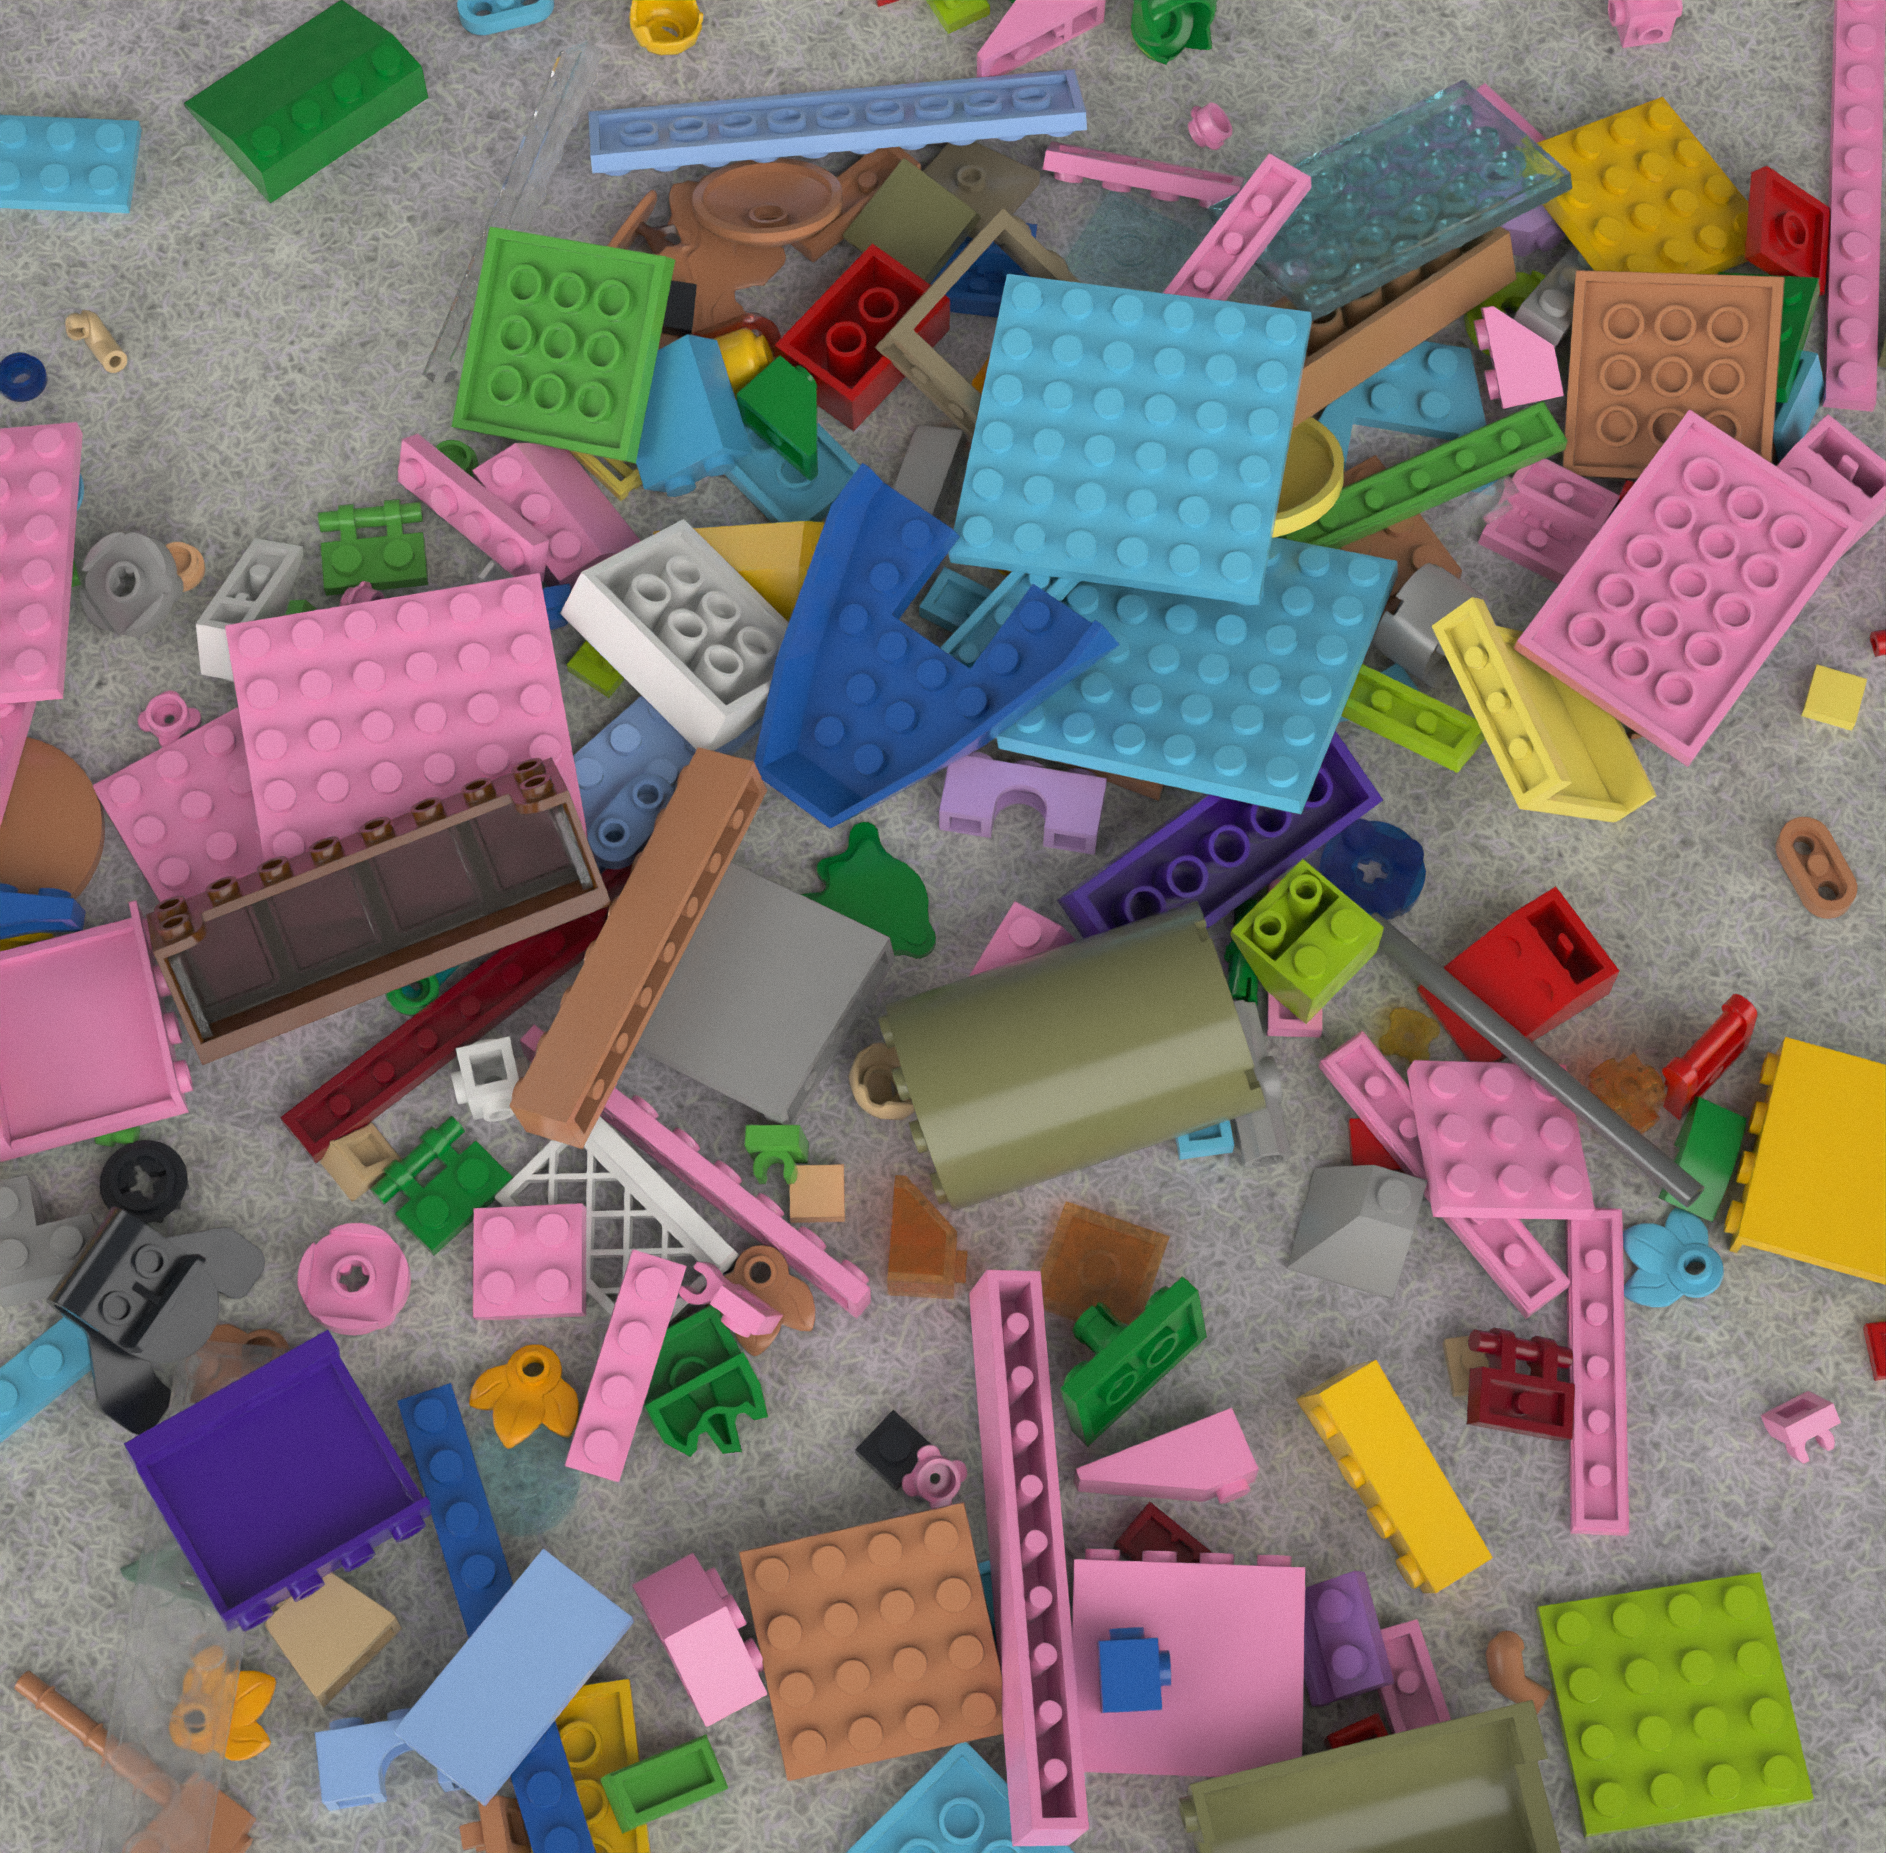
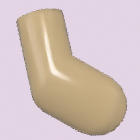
M82 310L81 314L72 313L68 315L65 327L69 338L74 341L84 339L85 344L106 371L117 373L124 369L127 364V355L117 344L96 313L90 310Z

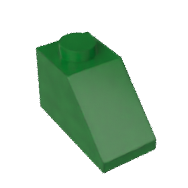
M780 355L737 393V405L743 423L808 480L812 481L818 476L817 384L805 368L800 365L793 367Z

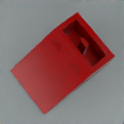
M1556 886L1510 914L1443 967L1531 1042L1609 995L1620 972ZM1420 985L1417 987L1419 995L1468 1062L1499 1063L1507 1058V1056L1424 986Z

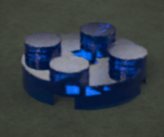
M1359 818L1328 841L1321 856L1319 873L1370 916L1377 912L1386 920H1390L1409 912L1421 895L1426 878V868L1423 860L1424 850L1418 841L1412 839L1405 831L1392 824L1381 821H1367ZM1371 861L1381 864V871L1387 874V877L1385 879L1376 877L1373 883H1367L1363 880L1364 871L1359 869L1358 866L1361 864L1369 865Z

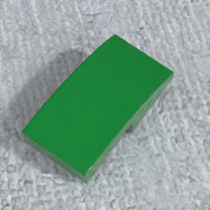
M1695 1096L1674 1143V1146L1680 1148L1674 1162L1705 1188L1699 1198L1688 1208L1683 1206L1663 1188L1658 1198L1713 1222L1736 1163L1747 1118Z

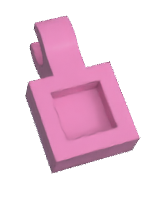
M696 1262L693 1268L705 1276L707 1285L702 1293L697 1292L691 1286H681L679 1294L686 1302L694 1305L710 1303L724 1314L721 1322L743 1337L748 1338L750 1334L763 1335L773 1332L783 1316L781 1313L742 1285L733 1284L727 1280L714 1264Z

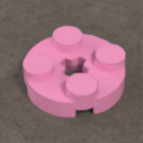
M348 1223L329 1230L330 1234L323 1237L317 1244L313 1242L305 1251L298 1269V1289L312 1318L326 1329L343 1335H363L389 1326L404 1307L411 1288L409 1264L400 1246L392 1240L391 1236L373 1225ZM353 1267H362L363 1276L369 1278L366 1286H360L358 1291L349 1292L347 1285L340 1283L341 1276L350 1275Z

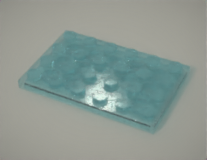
M1463 79L1292 165L1311 177V189L1261 253L1254 265L1300 311L1311 312L1313 321L1571 190V173ZM1238 193L1209 207L1211 220L1214 225Z

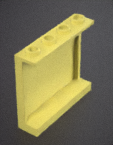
M1471 597L1432 625L1434 633L1519 809L1616 822L1657 796L1621 722L1514 650V646L1523 634V631L1496 626L1483 599Z

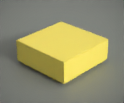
M1817 664L1812 674L1801 716L1852 731L1856 724L1867 679Z

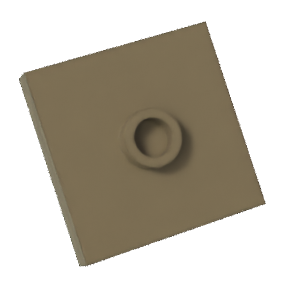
M977 142L963 146L948 143L923 171L981 216V220L968 235L971 238H974L1002 208L1010 215H1013L1040 184V171Z

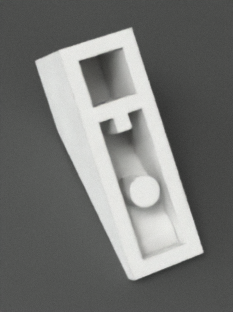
M254 538L196 623L201 675L234 682L225 625L283 615L303 558V546Z

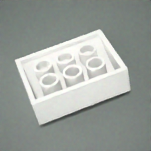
M684 519L582 571L560 613L696 750L700 747L712 751L737 738L764 715L776 657L789 624Z

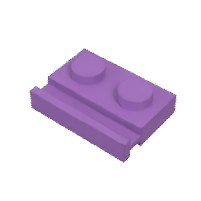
M1352 1571L1306 1587L1304 1677L1313 1707L1327 1706L1338 1700H1346L1395 1684L1365 1572Z

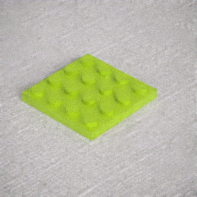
M1761 1572L1538 1606L1536 1614L1584 1838L1806 1803L1814 1799Z

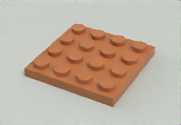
M1576 270L1565 437L1568 442L1563 453V467L1582 477L1638 479L1689 409L1772 463L1785 278L1773 276Z
M965 1502L739 1552L760 1654L763 1658L762 1663L787 1781L1004 1734L1002 1720V1675Z

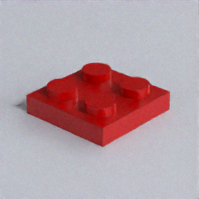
M1768 166L1751 172L1745 259L1769 275L1819 278V296L1824 295L1831 208Z

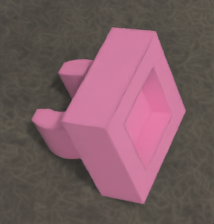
M1806 1391L1760 1415L1770 1436L1785 1443L1787 1452L1803 1464L1809 1461L1808 1454L1805 1451V1443L1815 1437L1820 1447L1827 1451L1834 1449V1437L1828 1429L1841 1423L1835 1406L1832 1402L1810 1391Z

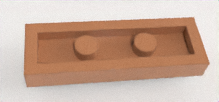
M900 147L878 148L875 152L866 154L837 177L842 187L843 204L836 218L820 232L791 245L814 263L844 239L842 235L903 158L920 170L921 164Z

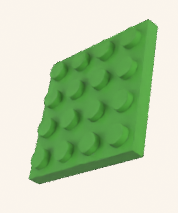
M490 226L451 427L636 463L675 259Z

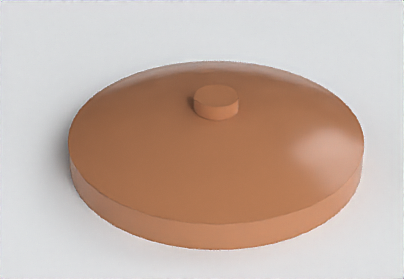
M26 737L0 826V883L15 886L18 888V893L38 895L40 888L61 889L70 892L71 898L76 899L90 882L101 859L105 840L103 809L90 779L72 758L50 744Z

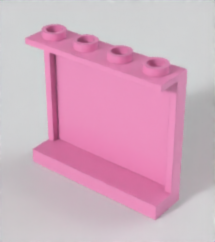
M136 900L128 902L132 918L0 952V1162L189 1113L184 1093L193 1091L192 1079L186 1060L177 1061L174 1048L175 1044L183 1043L182 1034L175 1011L166 1012L163 997L170 996L171 993L159 965H156L147 918H144Z
M1085 1549V1559L1073 1560L1072 1639L1084 1772L1220 1777L1302 1757L1305 1567H1291L1292 1556L1257 1555V1566L1234 1565V1554L1200 1553V1564L1177 1563V1552L1143 1551L1142 1561H1119L1120 1550ZM1144 1627L1145 1638H1158L1159 1650H1169L1171 1686H1161L1162 1710L1101 1713L1097 1642L1110 1640L1109 1629Z

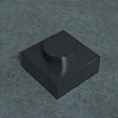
M892 1410L855 1449V1454L897 1491L902 1486V1478L906 1474L911 1473L918 1462V1450L925 1445L932 1444L896 1411Z

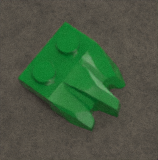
M712 1305L667 1328L642 1407L663 1442L689 1457L697 1451L698 1436L704 1432L708 1433L722 1454L742 1452L735 1423L737 1415L745 1413L753 1420L768 1418L761 1384L744 1352L740 1351L729 1328L721 1322L722 1315L720 1311Z

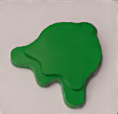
M870 822L855 824L850 831L847 850L842 854L824 858L817 864V876L826 885L825 889L821 892L800 895L888 936L894 956L905 955L915 959L928 956L935 948L936 934L929 922V899L923 881L906 863L886 852L881 844L878 829L874 824Z

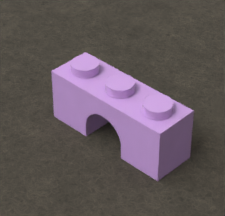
M972 752L947 768L939 810V830L991 838L994 821L999 812L1013 804H1025L1035 808L1044 818L1043 847L1095 855L1107 778L1097 777L1093 772L1085 769L1074 768L1065 772L1046 769L1040 763L1030 760H1019L1015 763L993 760L984 753Z

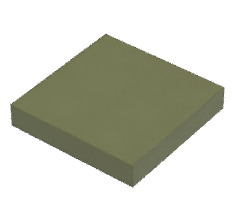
M903 158L842 237L861 253L873 243L930 284L981 220V216L907 159Z

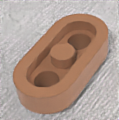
M1797 817L1790 820L1782 828L1776 840L1775 850L1799 898L1810 913L1820 918L1832 919L1843 915L1852 905L1858 888L1856 879L1830 831L1822 822L1811 817ZM1803 842L1810 847L1811 853L1808 855L1799 854L1794 849L1793 844ZM1828 887L1832 889L1836 898L1833 900L1822 898L1818 888Z

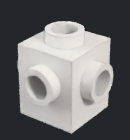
M510 1036L499 1039H484L469 1046L456 1048L461 1071L453 1072L451 1076L458 1105L468 1103L474 1120L484 1118L485 1121L495 1122L515 1115L509 1106L512 1101V1092L517 1081L525 1076L529 1066L526 1056L515 1057Z

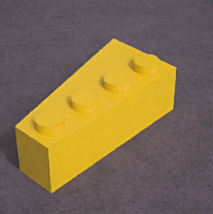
M1376 1359L1351 1365L1296 1398L1301 1409L1336 1460L1343 1477L1356 1490L1367 1507L1366 1513L1373 1528L1382 1539H1388L1398 1554L1399 1558L1395 1560L1397 1568L1412 1589L1419 1587L1423 1593H1438L1493 1558Z

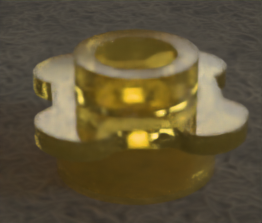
M1405 1007L1393 1009L1389 1015L1391 1023L1387 1034L1382 1035L1379 1039L1380 1051L1386 1056L1396 1054L1406 1058L1410 1064L1414 1060L1429 1061L1430 1053L1428 1049L1431 1041L1438 1038L1440 1034L1438 1022L1433 1018H1427L1421 1012L1408 1010ZM1406 1033H1412L1414 1035V1040L1408 1041L1405 1039L1404 1035Z

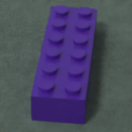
M1335 730L1301 814L1203 794L1058 898L1057 901L1083 938L1194 901H1198L1206 921V929H1208L1383 801V798Z

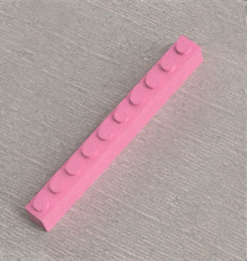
M986 1270L969 1292L996 1644L1002 1675V1720L1012 1846H1069L1089 1830L1041 1272Z

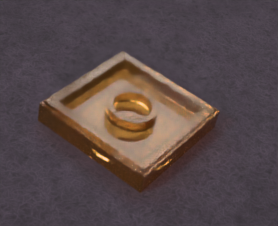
M1066 1201L1040 1271L1044 1311L1077 1322L1079 1317L1089 1307H1095L1098 1302H1103L1122 1323L1130 1325L1145 1311V1306L1149 1300L1170 1236Z

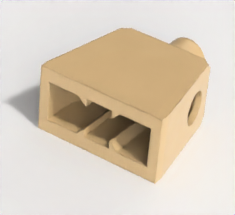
M333 1573L323 1577L325 1585L309 1597L294 1602L292 1596L276 1604L279 1609L264 1625L323 1708L402 1629L397 1618L390 1611Z

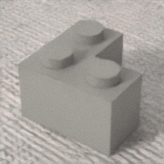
M28 1174L0 1180V1304L3 1308L48 1298L99 1226L92 1213L45 1223L41 1194Z

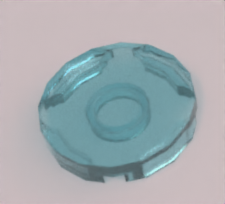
M539 1426L529 1437L510 1449L505 1448L499 1440L497 1433H494L474 1453L496 1529L499 1532L517 1537L542 1534L559 1525L575 1505L581 1487L579 1470L564 1466L570 1446L568 1442L548 1428Z

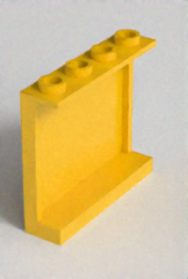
M1785 1037L1775 1054L1771 1052L1766 1053L1762 1064L1759 1083L1768 1085L1764 1103L1755 1101L1748 1122L1747 1132L1756 1134L1752 1152L1743 1151L1736 1173L1735 1181L1744 1184L1741 1201L1732 1200L1724 1224V1232L1733 1234L1729 1251L1737 1253L1743 1244L1886 1285V1064Z

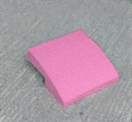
M1545 458L1516 471L1507 486L1502 501L1483 529L1478 544L1560 584L1563 577L1566 576L1613 513L1620 495Z

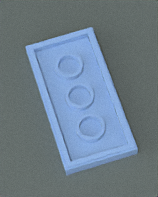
M542 1549L393 1732L399 1739L473 1798L486 1806L634 1623L633 1617L545 1549Z

